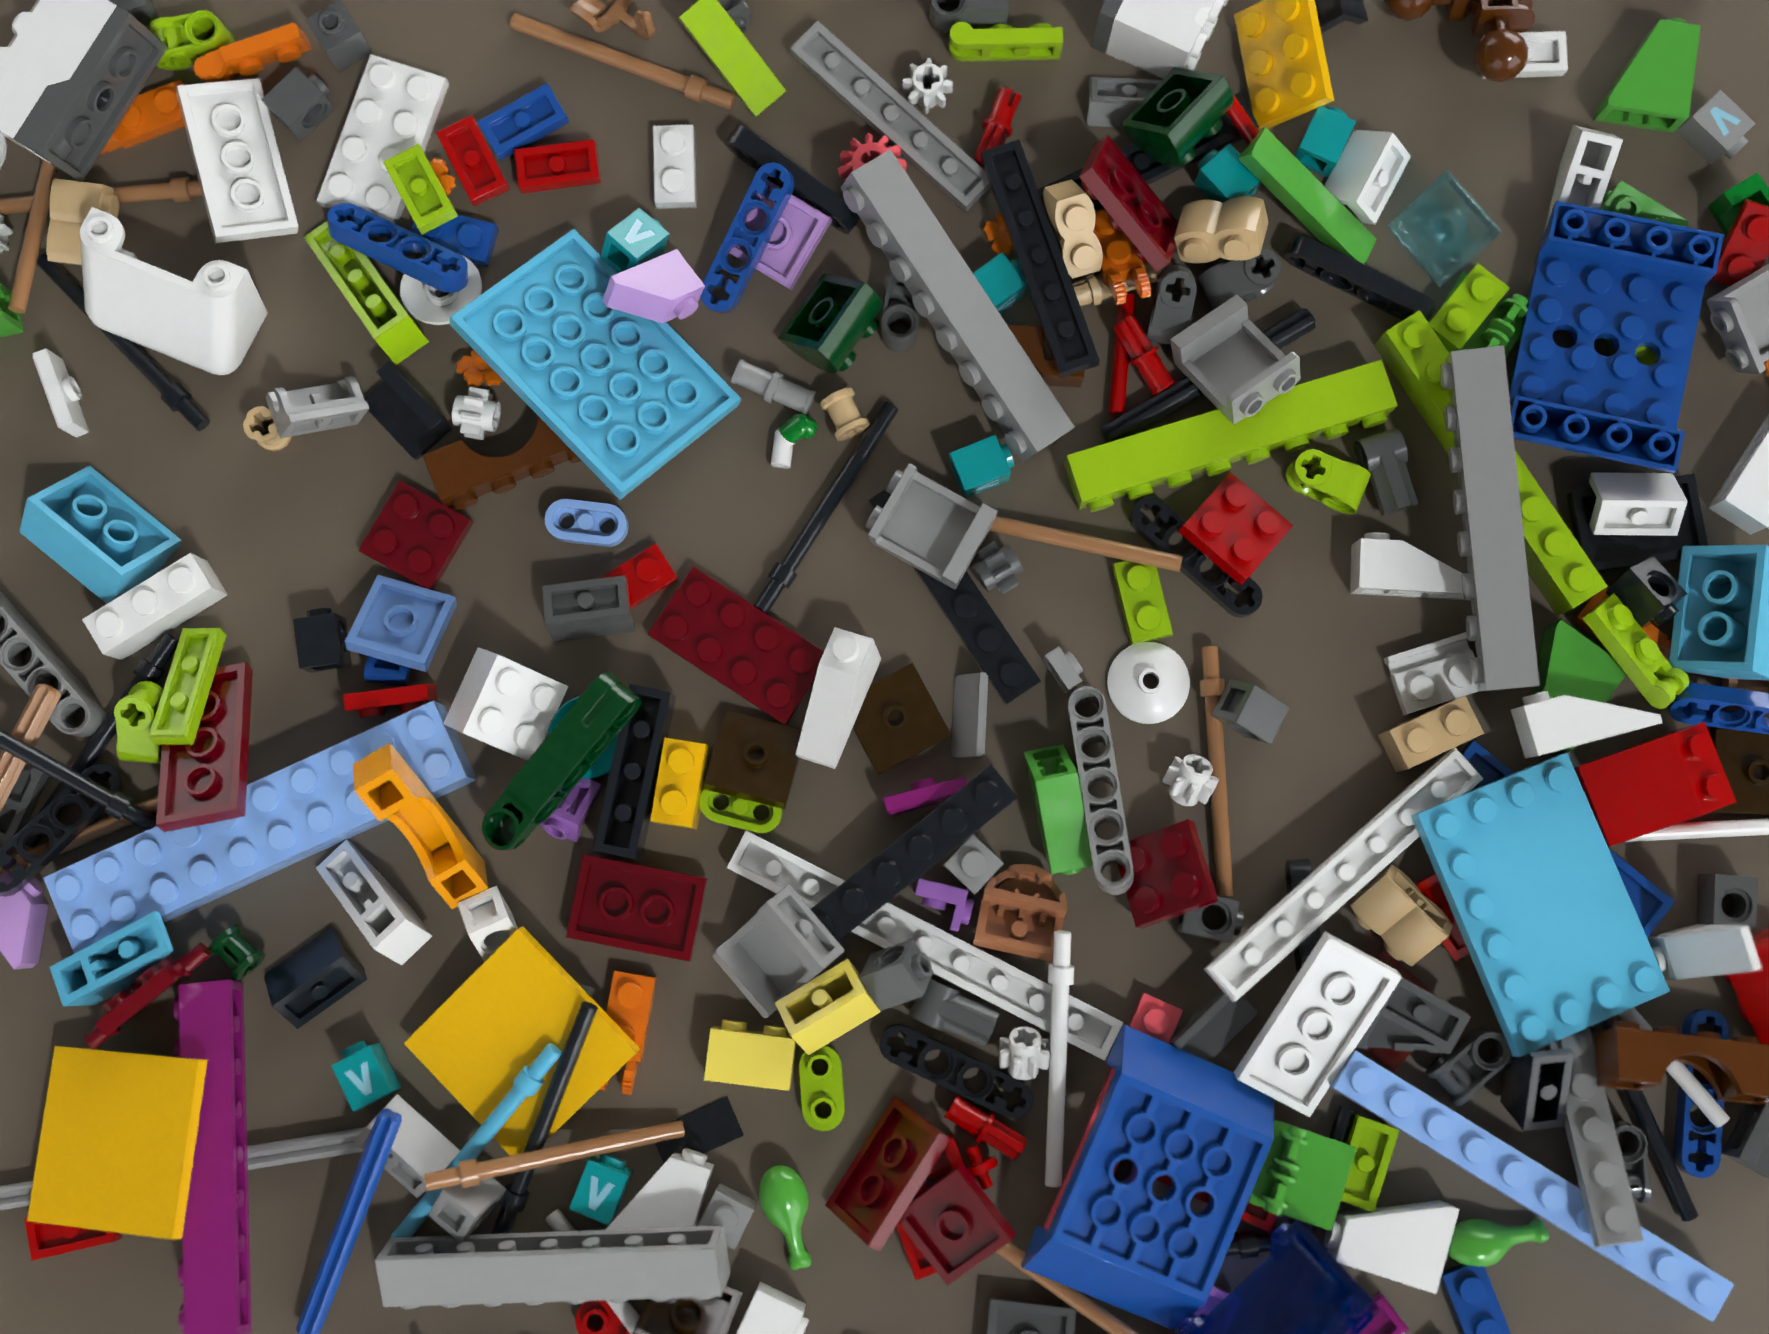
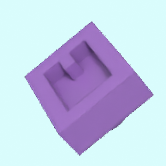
M581 779L553 814L542 822L540 826L554 838L560 840L567 838L577 842L581 836L582 824L601 792V784L590 779Z
M918 878L915 895L923 897L921 905L946 910L947 903L954 904L955 907L949 929L958 932L960 923L969 924L974 900L967 899V889Z

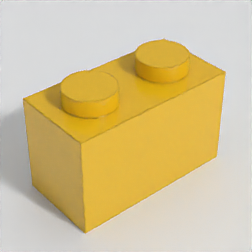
M664 738L651 822L691 829L698 828L701 810L699 800L704 789L711 750L707 744Z

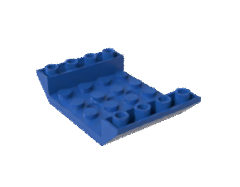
M1556 201L1536 256L1527 298L1528 303L1526 307L1528 311L1523 316L1508 387L1514 439L1666 472H1677L1685 431L1677 429L1704 289L1705 285L1717 272L1724 234ZM1557 330L1567 331L1573 338V346L1562 348L1556 345L1553 340V332ZM1599 338L1609 340L1614 346V354L1609 357L1601 356L1594 348V341ZM1647 347L1651 349L1656 357L1655 364L1644 365L1640 363L1635 355L1636 348Z
M1122 1024L1106 1062L1107 1065L1116 1069L1102 1105L1050 1228L1047 1229L1037 1225L1020 1266L1157 1324L1176 1330L1208 1300L1274 1140V1099L1237 1080L1235 1074L1227 1069ZM1121 1159H1130L1133 1165L1131 1175L1123 1181H1116L1113 1176L1114 1166ZM1168 1175L1171 1181L1169 1191L1162 1197H1154L1151 1189L1152 1183L1157 1177ZM1206 1191L1209 1199L1207 1207L1200 1213H1192L1190 1209L1191 1198L1197 1192Z

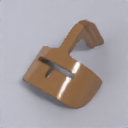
M579 0L568 9L595 32H603L612 25L621 22L645 40H650L656 33L649 11L638 10L634 14V18L627 13L628 7L633 0H616L612 7L598 19L596 18L607 9L606 5L600 0ZM605 0L609 4L613 2V0Z

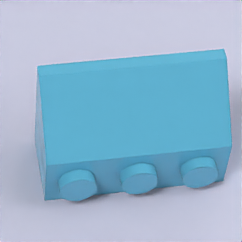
M91 466L28 497L19 530L24 537L106 604L155 575L178 549L182 541Z
M1682 546L1678 584L1688 594L1675 605L1679 612L1674 616L1669 657L1670 665L1684 672L1720 678L1769 680V546Z

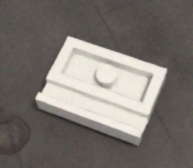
M1466 632L1384 658L1385 664L1388 665L1391 674L1390 679L1403 715L1480 691L1479 683H1473L1471 678L1470 659L1475 658L1473 650L1469 648Z

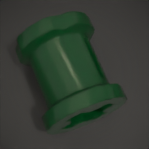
M238 924L222 932L208 947L212 955L218 954L232 969V977L236 981L243 979L261 964L266 956L262 950L256 951L241 935L242 928Z

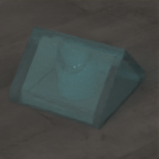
M1446 170L1387 226L1439 287L1482 254L1502 233V230L1449 170Z

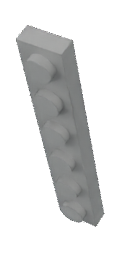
M818 20L790 48L791 56L881 137L886 135L891 146L899 145L901 155L964 212H967L991 187L986 171Z
M1588 1027L1545 1046V1049L1550 1051L1571 1048L1575 1053L1564 1126L1594 1247L1638 1243L1644 1239L1605 1087L1597 1086L1596 1052Z

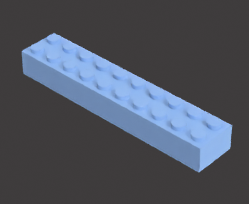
M433 700L248 784L244 817L163 832L156 826L44 877L43 879L74 954L153 911H159L163 923L388 821L387 819L379 821L355 793L353 764L388 743L393 745L435 799L476 781L477 778L456 730L443 725L448 714L445 705Z

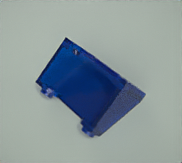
M1297 1219L1292 1225L1288 1222L1283 1223L1269 1237V1241L1272 1243L1269 1249L1270 1256L1208 1315L1202 1313L1196 1316L1191 1312L1175 1326L1174 1331L1176 1334H1360L1373 1321L1380 1309L1366 1291Z

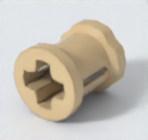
M852 388L838 390L820 402L822 410L828 411L837 430L835 433L837 441L852 438L870 426L868 419L862 418L853 400L855 393Z
M258 406L248 411L243 422V428L250 439L257 441L261 447L269 451H278L288 445L291 437L280 439L270 409L265 406Z

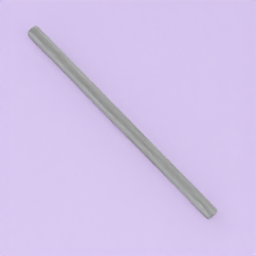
M366 1127L247 1146L248 1170L363 1152V1149L354 1140ZM33 1181L0 1186V1210L29 1206Z

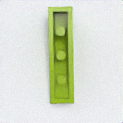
M328 220L304 237L374 340L395 365L429 342L368 256L331 238L328 231Z

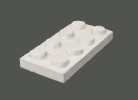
M371 54L316 200L319 205L330 209L338 204H353L398 225L405 203L383 162L417 144L425 152L449 86L447 79Z
M260 78L177 86L176 94L214 242L223 243L297 234L299 226L268 108L261 100L264 97Z
M1324 932L1234 1071L1237 1080L1310 1117L1402 976L1396 969Z

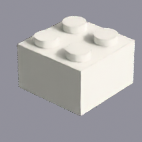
M478 647L443 725L528 761L545 740L549 724L559 709L568 686L501 655Z

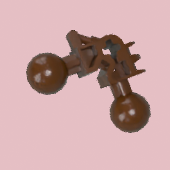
M1384 0L1388 11L1393 16L1406 21L1421 18L1429 11L1432 5H1445L1448 21H1461L1470 12L1475 15L1471 25L1473 38L1485 35L1476 48L1475 64L1479 73L1486 79L1499 83L1512 80L1527 64L1528 46L1524 38L1518 33L1527 31L1535 22V14L1531 9L1532 0Z

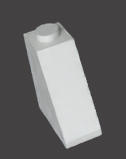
M683 1148L682 1154L674 1152L606 1230L695 1227L715 1165L706 1162L707 1155L695 1150Z
M1435 1200L1375 1208L1374 1213L1365 1209L1339 1212L1332 1231L1326 1230L1324 1246L1328 1248L1326 1254L1335 1262L1436 1294L1460 1209L1448 1202Z

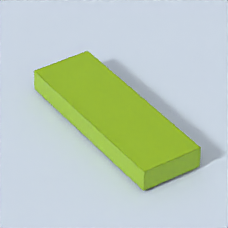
M697 0L677 17L753 117L759 115L786 92L785 88L718 0Z
M182 628L148 736L154 744H194L227 636L221 628Z

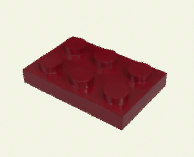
M1106 135L1095 143L1079 175L1082 180V186L1092 199H1097L1106 209L1111 224L1118 231H1124L1132 241L1137 256L1143 262H1149L1157 272L1170 263L1176 247L1174 236L1178 221L1109 135Z
M583 854L566 938L690 962L692 961L708 878Z
M894 1096L825 1206L867 1246L880 1252L935 1163L940 1158L950 1138L906 1102Z

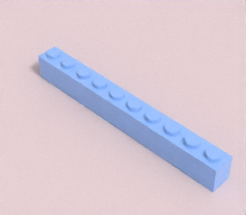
M1356 1050L1352 1052L1330 1088L1707 1320L1714 1322L1734 1286L1732 1282L1641 1227L1644 1240L1641 1242L1595 1248L1581 1191L1578 1187Z

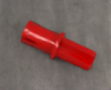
M1001 87L997 89L988 118L982 121L983 133L974 155V161L982 168L984 166L981 160V152L1003 145L1006 138L1012 135L1013 130L1010 126L1022 98L1018 92H1015L1013 98H1010L1013 91L1010 88Z
M1129 315L1114 325L1116 334L1132 359L1129 362L1130 365H1136L1151 390L1152 396L1175 382L1156 352L1159 347L1157 345L1152 346L1134 315Z
M959 1094L955 1096L944 1115L945 1119H949L974 1135L975 1142L979 1143L982 1140L1012 1160H1016L1026 1146V1138L995 1119V1113H985L961 1098Z

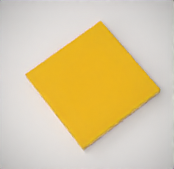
M523 926L518 928L403 1043L476 1121L482 1125L514 1086L513 1079L524 1066L530 1067L548 1043L556 1045L563 1052L581 1003L590 1002L598 1007L547 1140L640 1050L628 1035ZM560 1057L544 1075V1083L532 1097L527 1096L493 1137L510 1156L523 1153Z
M55 1046L27 1221L171 1240L182 1239L208 1060Z

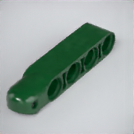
M606 671L590 684L485 814L482 821V832L485 840L491 847L496 850L510 851L522 845L534 829L553 814L635 715L642 700L613 673Z

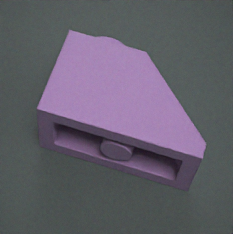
M675 249L611 276L602 301L609 308L663 324L677 317L685 319L693 314L699 306L698 301L705 285L678 249Z
M5 871L0 875V882L4 881L9 884L14 880L11 871ZM36 877L16 894L7 897L0 896V951L13 969L33 968L39 963L49 904L41 894L44 889Z

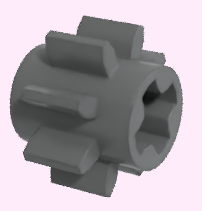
M992 542L977 551V557L980 561L972 565V568L987 592L997 587L999 593L1003 595L1018 586L1019 581L1016 575L1023 572V567L1009 545L999 549L996 543Z

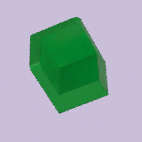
M1758 172L1723 192L1707 206L1726 235H1728L1745 198L1769 206V188Z

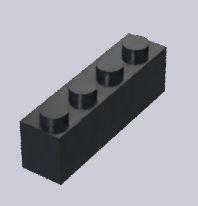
M629 684V689L642 701L635 715L618 734L593 850L641 860L653 807L664 738H668L676 696L668 691Z

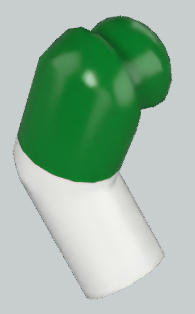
M803 413L794 414L776 429L771 466L783 469L791 467L793 445L801 438L809 439L814 437L817 432V423L814 418L807 417Z

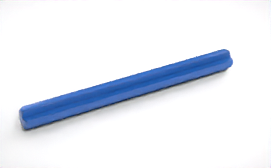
M382 1109L376 1116L297 1323L296 1330L298 1334H318L323 1328L402 1122L401 1115L390 1109Z

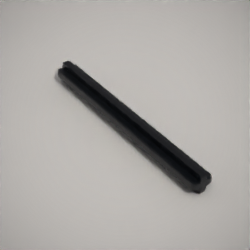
M1302 308L1262 333L1280 350L1314 330L1316 327L1315 318L1308 309ZM1186 376L1102 425L1100 428L1102 436L1108 443L1134 435L1203 395V393Z

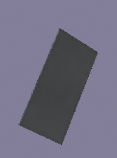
M726 1096L671 1121L682 1120L685 1137L655 1144L663 1163H665L674 1152L682 1154L683 1148L704 1154L742 1137L744 1134Z

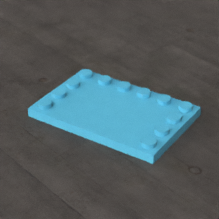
M573 229L450 316V326L621 500L737 408L741 397L667 322L662 324L607 307L602 300L610 277L618 273L601 259V255Z
M1568 753L1556 755L1411 815L1513 1056L1522 1057L1670 992Z

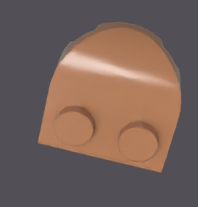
M1014 864L1009 866L1008 870L999 873L995 877L992 876L986 885L979 908L973 945L1053 962L1054 931L1062 930L1064 917L1067 912L1065 892H1061L1057 884L1052 880L1051 873L1043 868L1030 864Z

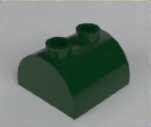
M1174 67L1120 125L1129 138L1155 161L1170 167L1183 166L1194 158L1196 151L1193 147L1203 137L1213 136L1222 128L1223 122L1220 118L1233 106L1234 96L1223 75Z
M823 273L778 339L798 356L823 371L836 374L838 370L845 371L855 361L856 353L853 349L859 340L870 337L878 328L879 321L876 316L882 309L883 302L877 293L865 282Z

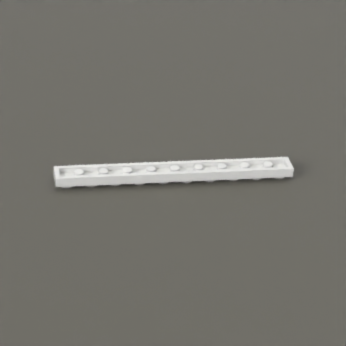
M745 831L727 866L728 869L777 894L790 885L810 909L845 882V880L748 831ZM888 902L851 931L883 948L913 939L920 951L929 958L935 975L1050 1033L1052 986ZM1069 995L1067 1042L1105 1061L1123 1022Z

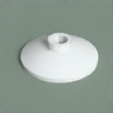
M461 255L468 263V284L464 289L449 293L444 297H439L443 291H439L404 274L400 284V296L406 310L414 318L427 324H450V316L481 295L482 280L476 266L468 258Z
M1142 642L1125 648L1112 662L1107 676V690L1112 704L1123 716L1141 724H1156L1174 716L1185 704L1190 689L1189 673L1182 658L1171 648L1156 642ZM1153 674L1157 678L1158 684L1156 688L1149 689L1143 684L1144 675Z

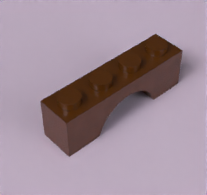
M539 416L536 429L529 442L511 455L503 457L483 456L471 450L462 440L422 455L440 501L447 507H455L457 510L476 504L479 501V496L493 491L494 494L507 492L517 486L516 481L531 476L533 479L549 475L555 470L554 466L569 460L570 463L582 461Z
M1635 1022L1612 1023L1611 1029L1595 1034L1597 1086L1633 1091L1661 1084L1668 1066L1673 1061L1688 1064L1702 1073L1710 1082L1719 1101L1752 1105L1769 1103V1045L1760 1044V1038L1742 1036L1732 1038V1040L1720 1039L1719 1033L1709 1031L1695 1032L1692 1036L1680 1034L1679 1028L1666 1026L1652 1028V1031L1639 1029V1024Z

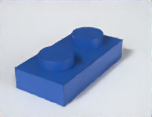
M548 83L477 123L499 161H502L514 154L515 149L527 147L569 123V120Z
M461 215L423 235L420 233L415 222H413L411 232L465 256L472 263L486 267L489 266L499 228L494 223Z
M1459 1264L1443 1270L1441 1282L1461 1334H1511L1485 1266L1476 1267Z

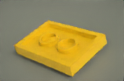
M1263 0L1234 14L1252 112L1259 125L1258 129L1262 130L1264 127L1267 129L1334 101L1315 0Z

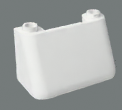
M92 207L80 229L85 311L93 324L100 329L212 374L226 375L235 371L242 363L268 314L248 270L228 261L214 260L203 265L192 282L138 260L134 253L124 250L122 245L125 240V229L120 221L113 215Z

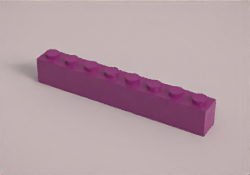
M230 979L178 985L179 996L175 997L173 1004L174 1016L179 1022V1039L175 1041L174 1056L208 1061L182 1239H180L183 1241V1259L179 1261L177 1274L178 1281L183 1286L184 1304L179 1309L178 1323L180 1330L184 1334L252 1333L244 986L243 983Z

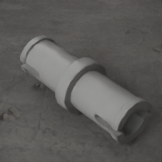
M740 359L731 379V383L738 384L764 396L763 401L771 404L775 401L806 415L816 394L813 390L810 391L784 379V374L775 371L773 374L749 364L743 359Z

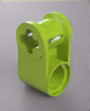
M198 10L174 17H160L154 19L149 24L150 32L168 47L157 64V67L164 70L175 71L194 65V61L200 55L205 56L206 53L234 43V38L230 31L212 12L207 10ZM215 31L213 36L205 40L206 36L209 33Z
M1316 449L1302 452L1297 459L1288 465L1285 472V480L1291 490L1321 502L1330 509L1345 514H1356L1371 476L1367 469L1357 464L1340 460ZM1305 465L1310 467L1309 474L1313 476L1311 479L1306 477L1307 470L1304 468Z
M138 682L131 688L128 696L120 699L114 708L117 730L116 751L121 761L161 764L162 744H154L148 738L163 692L162 687L155 682Z

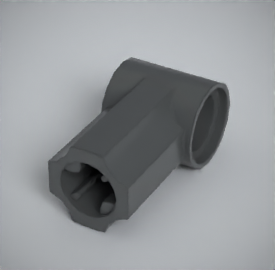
M930 0L928 18L932 27L943 33H949L951 27L957 22H966L976 29H989L997 24H1007L1009 0ZM942 3L952 4L956 8V10L952 12H946L940 9L938 5Z
M1395 428L1357 439L1354 447L1359 466L1371 473L1370 482L1381 515L1401 512L1419 504L1405 464L1408 461V452L1400 430Z
M931 978L923 997L914 1000L908 1015L941 1031L945 1028L982 1046H986L1000 1013L975 1000L972 1001L959 995L960 991Z

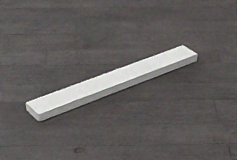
M1456 747L1448 750L1207 965L1204 970L1232 1002H1236L1420 836L1411 815L1471 791L1483 780V777Z

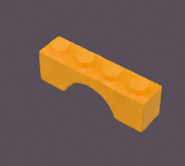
M391 743L386 744L353 764L355 793L379 821L383 819L391 821L404 834L418 855L428 881L451 909L458 906L457 903L488 889L485 861Z

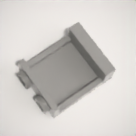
M1769 264L1706 300L1711 311V323L1716 331L1720 333L1726 347V359L1737 373L1759 375L1766 370L1764 362L1769 360Z
M1235 295L1171 338L1174 364L1233 425L1245 417L1255 415L1262 409L1264 404L1279 394L1289 392L1301 380L1300 357L1294 351L1285 355L1248 319L1247 303L1238 295Z
M909 463L904 473L897 470L886 489V492L890 493L891 496L884 508L877 505L870 515L865 526L870 529L868 534L869 542L956 590L993 525L998 511L984 503L981 507L918 473L917 467Z
M790 885L766 902L757 911L756 915L712 953L714 960L763 1018H768L777 1010L774 1002L808 983L845 951Z

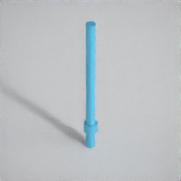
M548 1043L530 1067L524 1066L513 1079L514 1086L446 1169L459 1167L458 1162L477 1158L527 1096L532 1097L544 1083V1075L562 1054L556 1045ZM444 1188L427 1191L391 1234V1238L412 1237L429 1216L428 1214Z

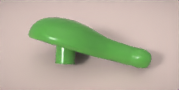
M784 1165L773 1166L765 1172L761 1179L758 1194L759 1204L766 1218L785 1237L789 1251L787 1261L791 1270L807 1268L811 1265V1256L804 1248L801 1226L808 1209V1190L804 1181L795 1170Z
M1468 1219L1455 1225L1448 1255L1465 1265L1476 1267L1490 1266L1499 1262L1513 1245L1529 1241L1543 1243L1550 1236L1544 1223L1539 1219H1534L1528 1224L1519 1226H1504L1484 1219Z

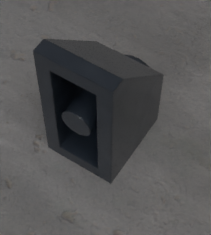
M1571 1048L1531 1052L1504 1067L1500 1102L1523 1131L1564 1127L1575 1054Z

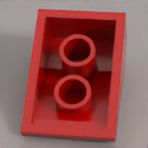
M1705 722L1670 731L1574 767L1608 847L1705 815L1737 802Z

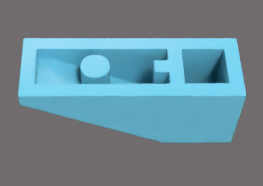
M153 911L49 968L63 1006L97 1005L127 989L145 971L162 961L174 950L160 912Z

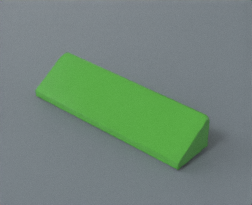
M1266 127L1262 128L1239 156L1238 160L1324 245L1365 264L1377 239Z

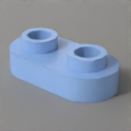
M560 499L552 503L545 513L547 530L554 538L562 542L612 547L625 539L629 529L627 517L622 510L615 505L607 503ZM566 516H573L575 519L574 525L568 529L562 528V519ZM608 520L614 521L615 529L611 533H603L601 530L602 524Z

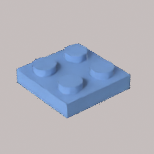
M377 575L345 640L346 648L349 651L427 672L457 607L456 597Z

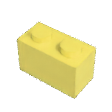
M849 959L844 960L774 1002L790 1036L807 1055L812 1054L881 1012L859 978L860 973Z
M722 1019L721 1026L710 1028L704 1075L705 1081L785 1091L790 1090L797 1043L788 1035L787 1027L764 1025L763 1032L746 1030L747 1022Z

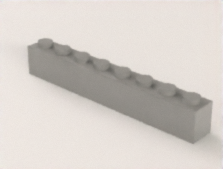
M891 149L851 172L840 187L843 191L846 205L852 212L858 214L866 226V232L870 241L882 250L889 261L892 274L898 281L904 283L912 295L916 310L920 315L928 319L936 331L938 343L945 351L950 352L959 366L958 369L962 379L966 384L974 388L982 400L981 404L984 412L991 420L996 421L1004 433V439L1010 451L1018 455L1022 462H1024L1075 428Z
M1504 345L1451 351L1446 358V364L1440 365V381L1443 390L1449 389L1450 406H1445L1444 419L1446 430L1453 431L1455 447L1449 448L1448 456L1451 473H1458L1459 489L1453 490V506L1455 515H1462L1463 531L1457 533L1459 556L1466 557L1468 573L1462 574L1461 583L1464 599H1471L1472 615L1466 616V632L1468 640L1475 641L1477 658L1470 659L1472 682L1479 683L1480 691L1540 686Z
M724 1226L468 1235L461 1243L452 1236L390 1238L375 1259L383 1307H401L403 1309L442 1305L445 1308H455L468 1304H483L487 1307H495L503 1303H525L534 1306L544 1302L563 1301L570 1304H580L595 1300H609L613 1303H621L629 1299H652L653 1301L661 1302L671 1298L691 1297L697 1300H708L714 1297H722L730 1275Z

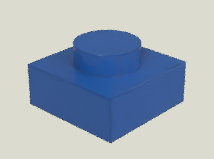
M368 656L363 674L366 682L404 687L408 685L412 668Z

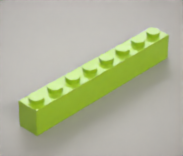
M1419 310L1385 331L1374 346L1448 454L1449 448L1455 447L1453 431H1447L1445 427L1444 408L1445 406H1450L1449 389L1443 390L1441 386L1440 365L1446 364L1449 352ZM1515 451L1527 571L1556 616L1574 609L1608 586Z
M1381 359L1296 385L1289 392L1279 394L1268 401L1255 415L1245 417L1235 425L1217 409L1066 456L1064 467L1078 510L1089 507L1091 512H1096L1114 505L1113 499L1128 495L1130 500L1139 499L1152 494V487L1168 483L1169 488H1175L1193 480L1191 475L1207 471L1208 476H1214L1232 468L1231 463L1246 459L1247 464H1253L1271 457L1270 451L1285 447L1286 452L1302 449L1310 445L1309 439L1323 435L1325 441L1346 435L1349 433V427L1363 424L1364 429L1378 426L1388 421L1387 416L1398 404Z

